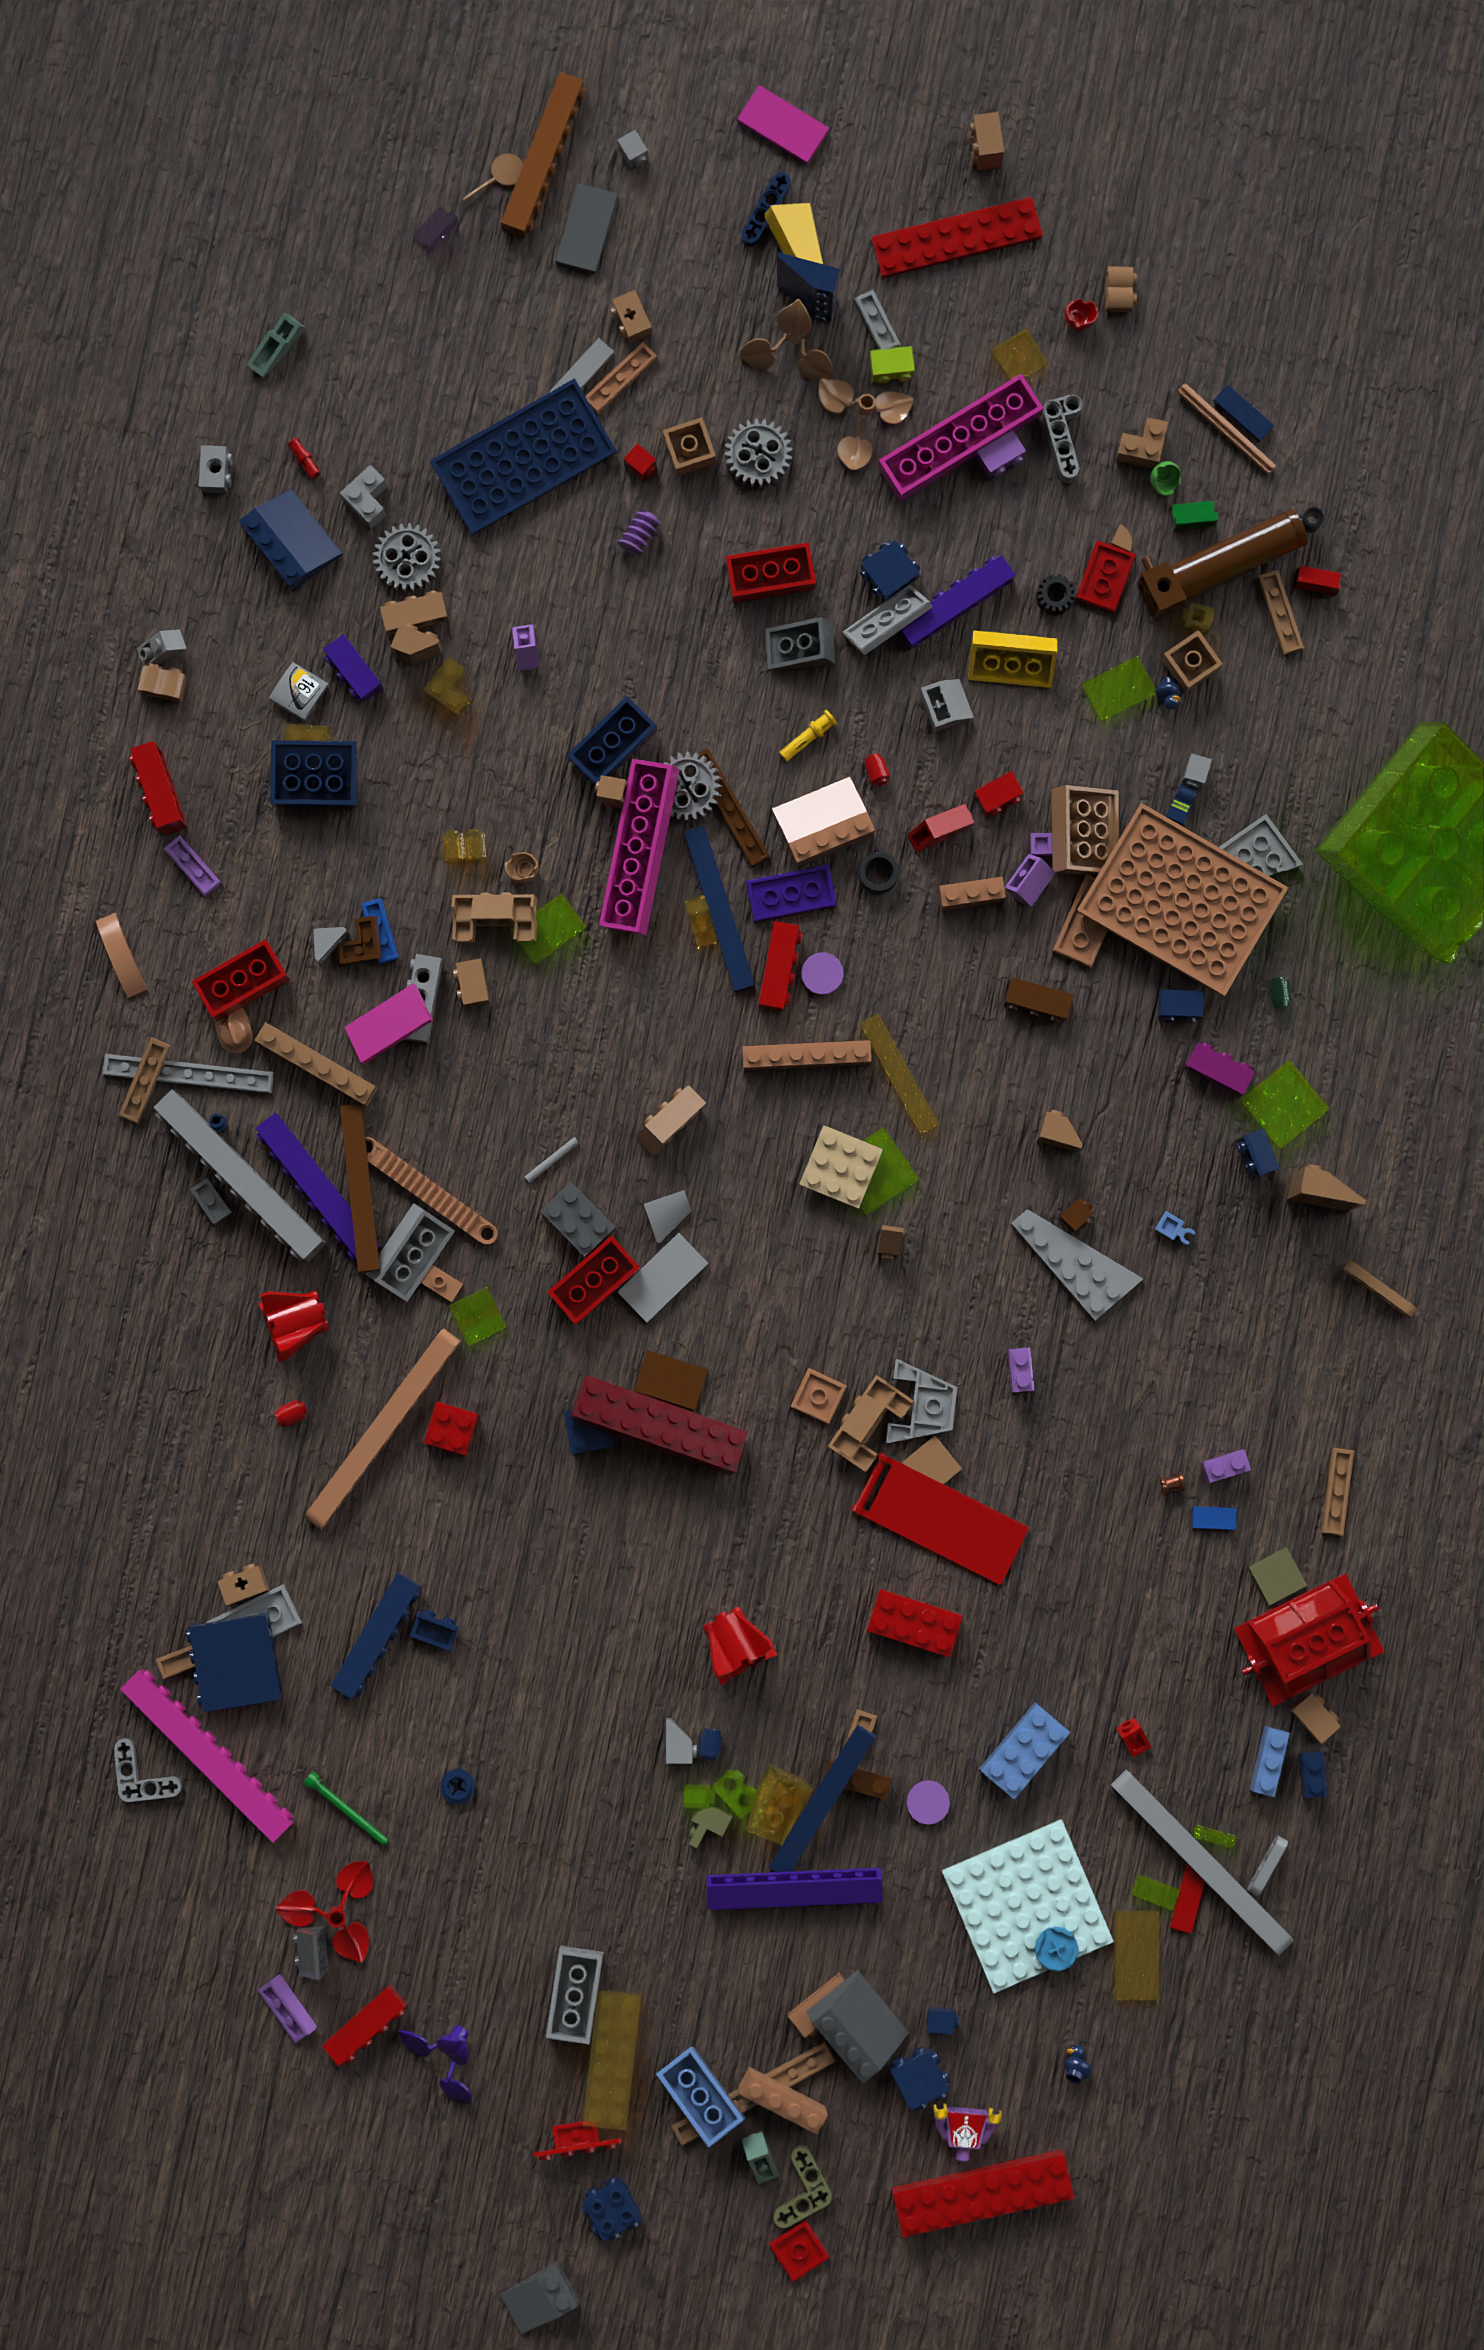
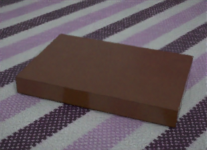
M647 1350L634 1391L695 1410L708 1369Z

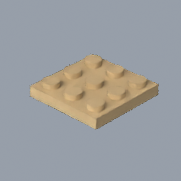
M823 1125L799 1185L859 1209L883 1149Z

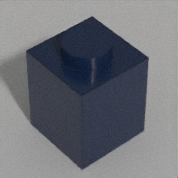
M928 2007L927 2032L954 2035V2029H958L959 2015H955V2010Z

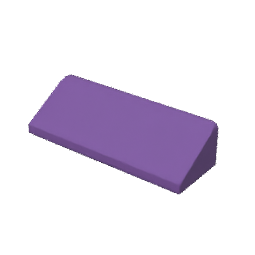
M280 1974L258 1989L295 2044L317 2028L312 2018Z

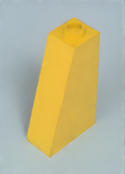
M810 203L771 205L765 213V218L783 254L823 264Z

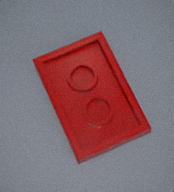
M1096 540L1075 600L1115 614L1136 554Z

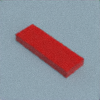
M1188 1863L1185 1866L1170 1928L1192 1933L1205 1880Z

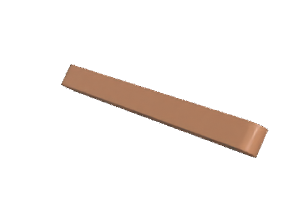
M444 1328L439 1332L306 1512L305 1519L320 1530L326 1526L461 1342L458 1338Z

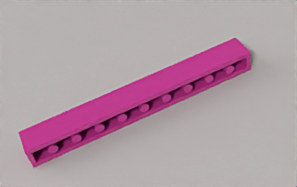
M138 1670L120 1690L274 1843L294 1823L291 1819L293 1815L286 1808L281 1809L276 1804L278 1800L270 1792L266 1794L261 1789L262 1784L255 1777L250 1778L245 1773L247 1769L239 1761L235 1763L230 1758L232 1754L224 1746L220 1748L217 1745L215 1736L209 1731L205 1732L200 1727V1721L193 1715L190 1717L185 1712V1706L178 1700L175 1702L169 1696L171 1694L165 1686H159L154 1681L156 1678L150 1671Z

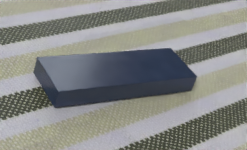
M1228 384L1213 400L1217 406L1259 443L1274 427L1266 417Z

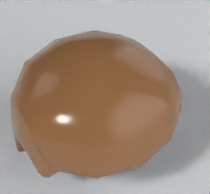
M521 852L513 854L511 859L505 863V871L512 881L519 884H527L536 877L539 865L532 854Z

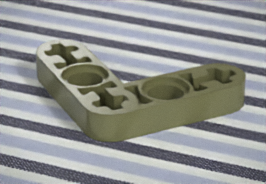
M804 2145L796 2146L793 2149L791 2159L808 2191L775 2210L774 2222L780 2228L793 2225L827 2206L832 2200V2193L810 2150ZM797 2152H806L807 2155H805V2161L807 2164L812 2162V2165H808L803 2170H801L800 2168L804 2167V2164L802 2163L801 2159H795L797 2157ZM809 2170H814L818 2174V2178L813 2182H809L805 2178V2174ZM818 2191L827 2192L826 2200L823 2201L821 2198L815 2200L816 2206L813 2207L812 2201L808 2196L812 2195V2199L818 2197ZM801 2200H805L809 2204V2208L805 2212L798 2211L796 2207L797 2203ZM793 2206L796 2217H793L792 2213L787 2216V2222L778 2220L780 2212L783 2211L784 2214L791 2212L789 2207Z

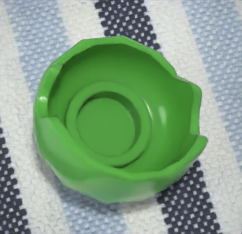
M1171 461L1158 463L1153 468L1150 482L1156 492L1163 496L1174 493L1175 487L1181 484L1179 466Z

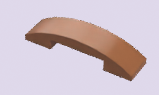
M113 913L97 920V927L127 997L131 998L148 991L123 934L124 931L117 914Z

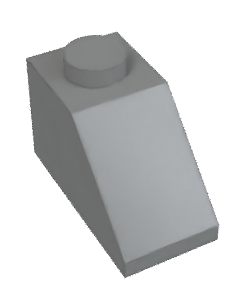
M667 1718L666 1764H692V1758H697V1745H693V1740L671 1718Z

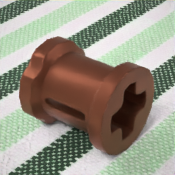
M1181 1472L1177 1473L1176 1476L1159 1478L1164 1496L1168 1495L1169 1492L1186 1491Z

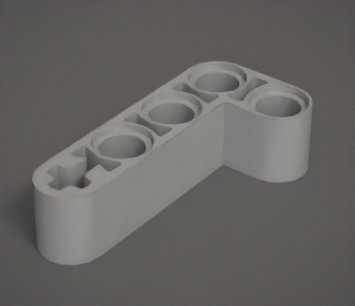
M1068 395L1046 402L1042 412V420L1059 479L1066 484L1074 482L1079 472L1078 461L1066 421L1077 418L1080 414L1082 400L1077 395ZM1074 404L1077 409L1069 410L1067 405ZM1053 409L1057 412V415L1051 416L1047 413V410ZM1060 429L1063 434L1057 436L1052 430ZM1061 448L1066 449L1068 454L1061 455L1058 450Z

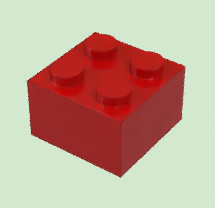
M436 1401L424 1443L467 1455L480 1414Z

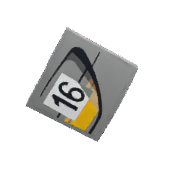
M292 662L274 688L269 700L305 721L316 707V702L327 690L328 683Z

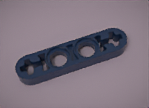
M778 172L770 181L742 230V241L745 245L755 246L762 238L769 224L767 220L759 223L755 217L759 213L765 214L771 207L765 201L768 196L776 197L777 203L774 205H781L791 186V179L787 173ZM782 179H784L785 185H781L778 193L776 191V189L778 188V181H782ZM754 225L756 227L754 237L747 239L746 233L751 234Z

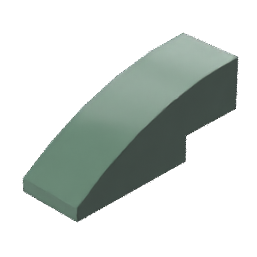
M283 313L274 329L268 331L247 365L259 375L265 377L291 348L305 326L291 315Z

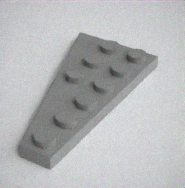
M1267 814L1219 846L1222 850L1268 876L1303 866Z
M1028 1209L1011 1223L1094 1321L1143 1280L1140 1276Z

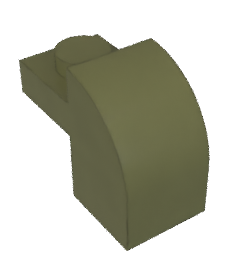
M711 1806L698 1810L691 1820L697 1823L698 1826L693 1825L688 1835V1838L691 1839L689 1844L697 1848L706 1829L723 1836L732 1819V1814Z

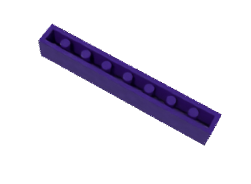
M275 1112L255 1128L259 1132L256 1135L263 1145L266 1143L272 1149L269 1151L276 1162L280 1160L283 1163L284 1167L282 1170L289 1178L294 1177L298 1182L295 1184L296 1188L302 1195L305 1193L311 1199L308 1201L315 1212L319 1210L322 1213L323 1217L321 1220L328 1228L333 1227L336 1231L335 1238L341 1245L344 1243L350 1249L347 1253L354 1262L357 1261L351 1207L285 1122ZM377 1242L378 1250H380L382 1247Z
M864 1868L707 1875L708 1910L721 1911L734 1908L738 1910L745 1908L765 1909L767 1907L787 1908L789 1906L809 1907L811 1905L831 1906L833 1904L853 1905L855 1903L874 1904L882 1902L881 1869Z

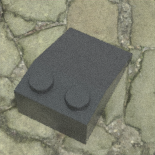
M823 617L765 629L768 670L817 668L836 664L833 623Z
M325 1926L299 1928L296 1931L297 1934L293 1935L294 1947H298V1956H295L296 1970L299 1969L301 1976L320 1980L328 1971Z
M558 2261L500 2293L521 2334L564 2315L578 2307L579 2299Z

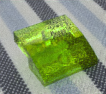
M487 1286L449 1305L468 1346L507 1327Z

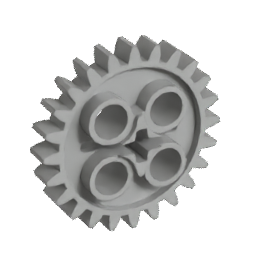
M756 418L753 425L747 420V427L739 424L740 431L732 430L734 437L728 436V441L731 444H725V449L728 450L725 453V458H729L726 461V465L732 466L730 473L737 472L736 480L743 477V484L749 480L751 481V487L754 486L755 482H758L759 487H762L764 481L770 486V479L778 482L777 475L785 476L783 469L789 470V464L786 462H792V457L789 456L792 453V448H788L791 445V441L785 440L787 433L780 434L781 426L774 429V422H771L768 426L766 425V419L763 420L762 424H759ZM751 436H757L759 441L752 443L748 439ZM775 445L778 449L775 452H770L767 447ZM759 450H761L762 454L760 453L758 456H756L755 452L757 453ZM742 454H747L750 459L741 461L739 457ZM766 463L769 467L766 470H760L758 465Z
M401 523L400 530H396L392 526L393 532L391 534L385 530L386 538L379 537V541L382 544H375V548L379 551L373 553V556L377 558V560L373 561L374 566H379L376 572L377 574L383 573L380 577L382 581L388 579L387 586H391L394 583L395 590L402 586L404 592H406L407 587H411V590L414 592L416 585L423 589L422 582L429 585L428 578H436L433 570H440L436 563L442 562L441 558L437 557L441 554L440 549H435L439 544L437 541L432 542L434 540L433 534L427 536L428 531L426 528L420 532L419 525L412 529L411 523H409L407 529H404ZM408 539L414 541L413 545L410 547H405L403 545L404 542ZM390 553L398 554L395 560L387 559ZM420 555L427 556V560L422 563L418 562L417 558ZM404 556H410L411 559L408 561L407 559H404ZM405 568L411 569V573L407 576L401 575V571Z
M686 752L685 758L681 753H678L677 760L671 756V763L668 765H673L682 771L684 779L691 784L689 787L698 801L697 803L694 802L691 793L685 789L687 787L685 782L678 775V784L670 816L674 817L677 813L678 820H681L684 816L686 821H690L691 815L695 820H698L699 813L705 817L706 809L711 812L713 811L710 806L711 803L718 804L714 798L721 797V794L716 792L717 789L722 788V785L717 784V781L722 778L715 776L719 770L717 768L711 769L714 763L711 761L706 763L707 758L705 756H702L699 760L698 753L691 757V753ZM695 767L696 774L693 777H688V770ZM705 785L706 792L703 795H698V788ZM683 796L688 797V803L685 806L680 805V799Z

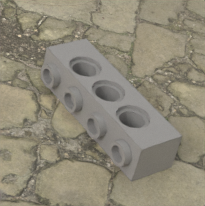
M416 954L415 959H412L410 964V971L413 972L412 979L407 981L406 988L411 984H415L420 994L426 996L424 1003L433 1020L443 960L438 957ZM422 973L429 974V980L425 983L418 981ZM432 1022L404 1040L428 1044Z

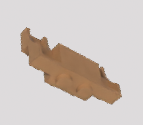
M486 892L480 893V895H452V940L454 942H475L476 926H514L513 939L515 942H536L538 899L535 895H513L507 892H503L500 895H492Z
M876 1375L862 1396L859 1395L854 1401V1408L851 1413H847L841 1420L842 1426L828 1447L867 1472L878 1456L877 1453L865 1446L888 1410L903 1419L915 1401Z

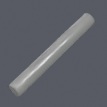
M573 1137L524 1177L529 1183L532 1182L580 1143Z

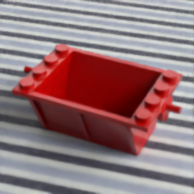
M1346 1573L1235 1627L1234 1630L1251 1666L1241 1670L1243 1676L1255 1672L1273 1707L1385 1652L1371 1625L1374 1623L1371 1613L1379 1610L1377 1604L1367 1608L1362 1600L1359 1601Z

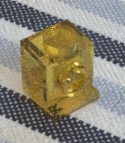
M1190 603L1188 609L1184 608L1181 621H1185L1184 627L1208 634L1211 629L1215 608ZM1193 617H1199L1200 622L1194 621Z

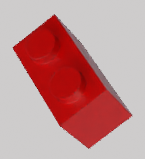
M1010 771L975 790L973 795L985 817L990 814L993 817L1003 811L1002 808L1006 805L1014 806L1019 803L1024 791L1013 772Z

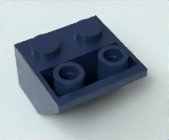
M1264 1129L1244 1135L1237 1140L1236 1148L1239 1155L1244 1156L1246 1161L1244 1167L1248 1176L1252 1175V1178L1255 1179L1280 1168Z

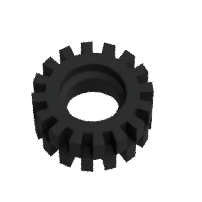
M1052 574L1049 578H1044L1043 582L1041 581L1036 595L1038 606L1041 605V610H1046L1049 615L1051 613H1054V615H1058V613L1063 614L1073 604L1075 587L1072 586V581L1067 580L1066 576L1062 578L1061 574L1057 576ZM1051 588H1060L1064 593V598L1059 602L1051 601L1048 597V591Z

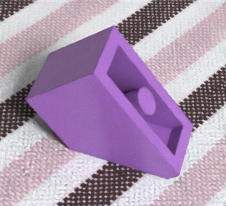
M533 624L512 627L518 670L529 671L538 668L539 660Z

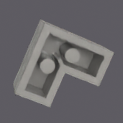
M369 465L340 494L343 501L370 529L374 528L386 517L384 508L375 498L387 488V484L373 466Z

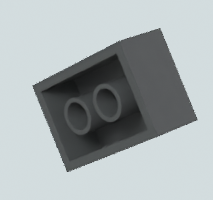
M571 1181L540 1211L585 1258L616 1230V1227Z

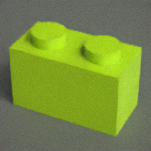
M912 346L870 351L872 382L877 381L883 384L894 379L907 381L913 378L915 368Z

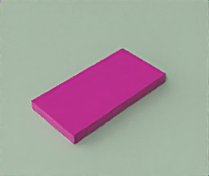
M760 85L737 118L738 123L805 164H808L829 132L827 126Z
M411 984L345 1026V1029L360 1062L366 1064L433 1020L417 986Z

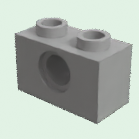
M201 445L199 488L202 493H227V488L231 487V474H228L229 466H232V454L229 453L226 446ZM215 466L221 467L218 473L211 472Z

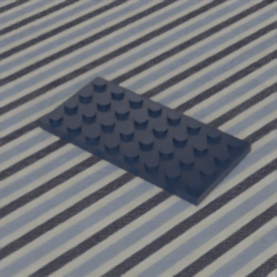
M574 378L430 460V464L471 535H474L616 454L617 451Z

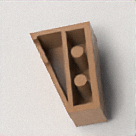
M689 1085L683 1090L679 1088L671 1096L673 1100L669 1103L665 1101L657 1109L658 1113L654 1117L650 1115L642 1123L644 1127L637 1140L654 1157L659 1153L660 1148L667 1142L669 1143L673 1136L684 1128L706 1104Z

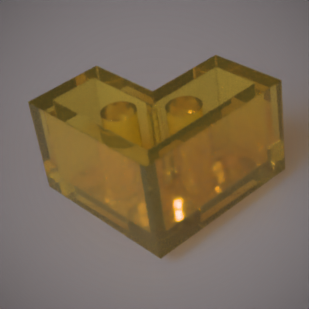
M448 656L423 689L425 696L458 720H460L472 704L470 697L457 689L467 676L466 669Z

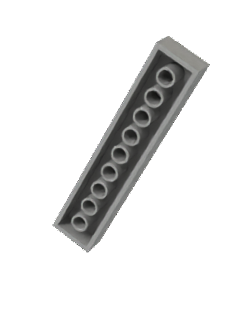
M171 1090L154 1106L158 1111L155 1115L167 1126L170 1124L172 1126L170 1130L182 1141L184 1139L187 1141L185 1145L192 1153L202 1156L200 1161L212 1171L215 1169L217 1171L215 1176L227 1186L230 1184L232 1186L230 1191L241 1201L245 1200L247 1202L245 1206L256 1216L260 1215L262 1217L260 1222L267 1229L277 1232L275 1237L283 1245L287 1246L289 1244L292 1247L290 1252L298 1260L302 1261L304 1259L310 1262L327 1245L274 1189L211 1128L180 1094Z

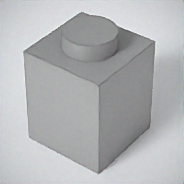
M636 130L617 140L618 149L630 169L635 166L639 167L647 161L648 150Z
M1191 754L1182 782L1186 783V786L1190 788H1202L1205 784L1212 759Z

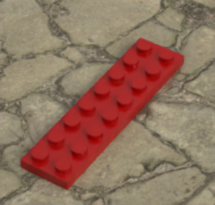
M1028 197L872 236L871 241L882 279L1042 239L1043 235L1033 198Z

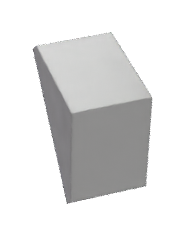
M344 927L314 929L315 959L322 964L336 949L337 943H341L349 932Z

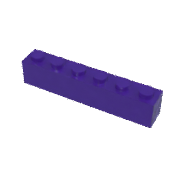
M1002 555L997 558L995 556L989 558L984 563V567L973 569L967 574L968 577L966 579L955 581L951 584V589L945 593L943 591L937 593L933 597L934 600L930 602L932 605L931 609L898 631L910 650L1014 581L1016 574Z

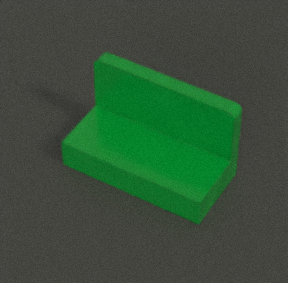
M1213 501L1173 504L1171 507L1174 530L1216 526L1218 522V512L1214 511Z

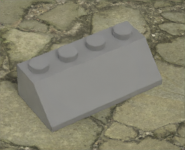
M413 1203L379 1254L380 1271L367 1272L366 1275L408 1302L455 1230Z

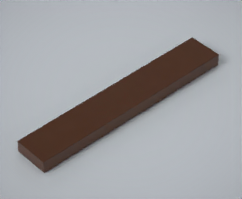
M707 748L698 753L699 760L702 756H705L707 758L706 763L709 761L714 763L711 769L717 768L719 770L715 776L722 778L717 781V784L722 785V788L716 791L721 794V797L714 798L718 802L716 806L751 868L769 859L770 855L710 750Z

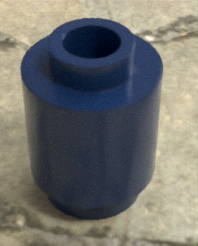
M704 1728V1732L701 1733L698 1754L702 1755L703 1760L715 1761V1757H720L721 1730Z

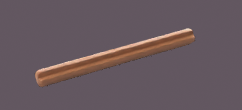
M1183 384L1179 388L1178 394L1266 474L1274 470L1275 464L1187 384Z

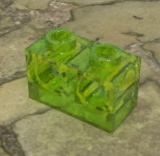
M730 1768L712 1784V1788L734 1813L742 1819L760 1802L758 1798L760 1793L753 1785L748 1787L743 1780L746 1778L738 1769L734 1771ZM728 1778H733L737 1785L734 1789L729 1790L724 1786V1781ZM743 1794L749 1795L751 1798V1802L747 1806L741 1805L738 1801L739 1797Z

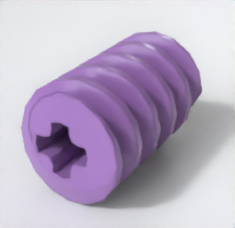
M640 509L641 512L636 513L637 519H632V526L627 527L628 533L622 534L624 540L620 539L618 541V545L633 556H636V552L643 553V550L639 547L640 545L647 547L648 544L644 539L651 540L652 537L649 531L654 533L657 531L653 525H661L660 521L653 514L644 509Z

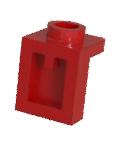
M1135 1718L1123 1722L1121 1726L1116 1728L1133 1758L1151 1748L1142 1727Z

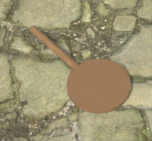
M513 154L498 156L493 161L491 167L493 178L465 196L462 200L466 202L495 181L505 186L515 185L524 165L522 160Z

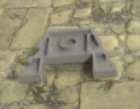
M895 1359L893 1379L915 1381L913 1399L915 1402L912 1407L911 1425L888 1423L886 1443L953 1430L957 1387L901 1360Z

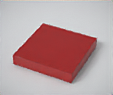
M806 2219L769 2243V2246L793 2282L830 2258Z

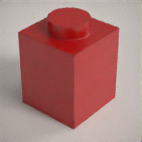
M638 443L624 458V465L643 481L647 476L650 478L657 470L656 458Z

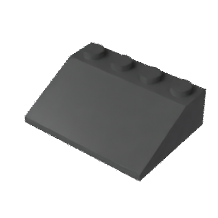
M858 1970L807 2010L812 2023L862 2083H865L881 2070L909 2033Z

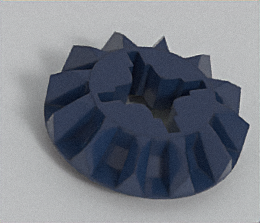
M450 1770L441 1780V1793L450 1803H465L474 1793V1779L465 1770ZM462 1778L463 1783L461 1786L464 1790H458L453 1795L454 1786L451 1782L457 1783Z

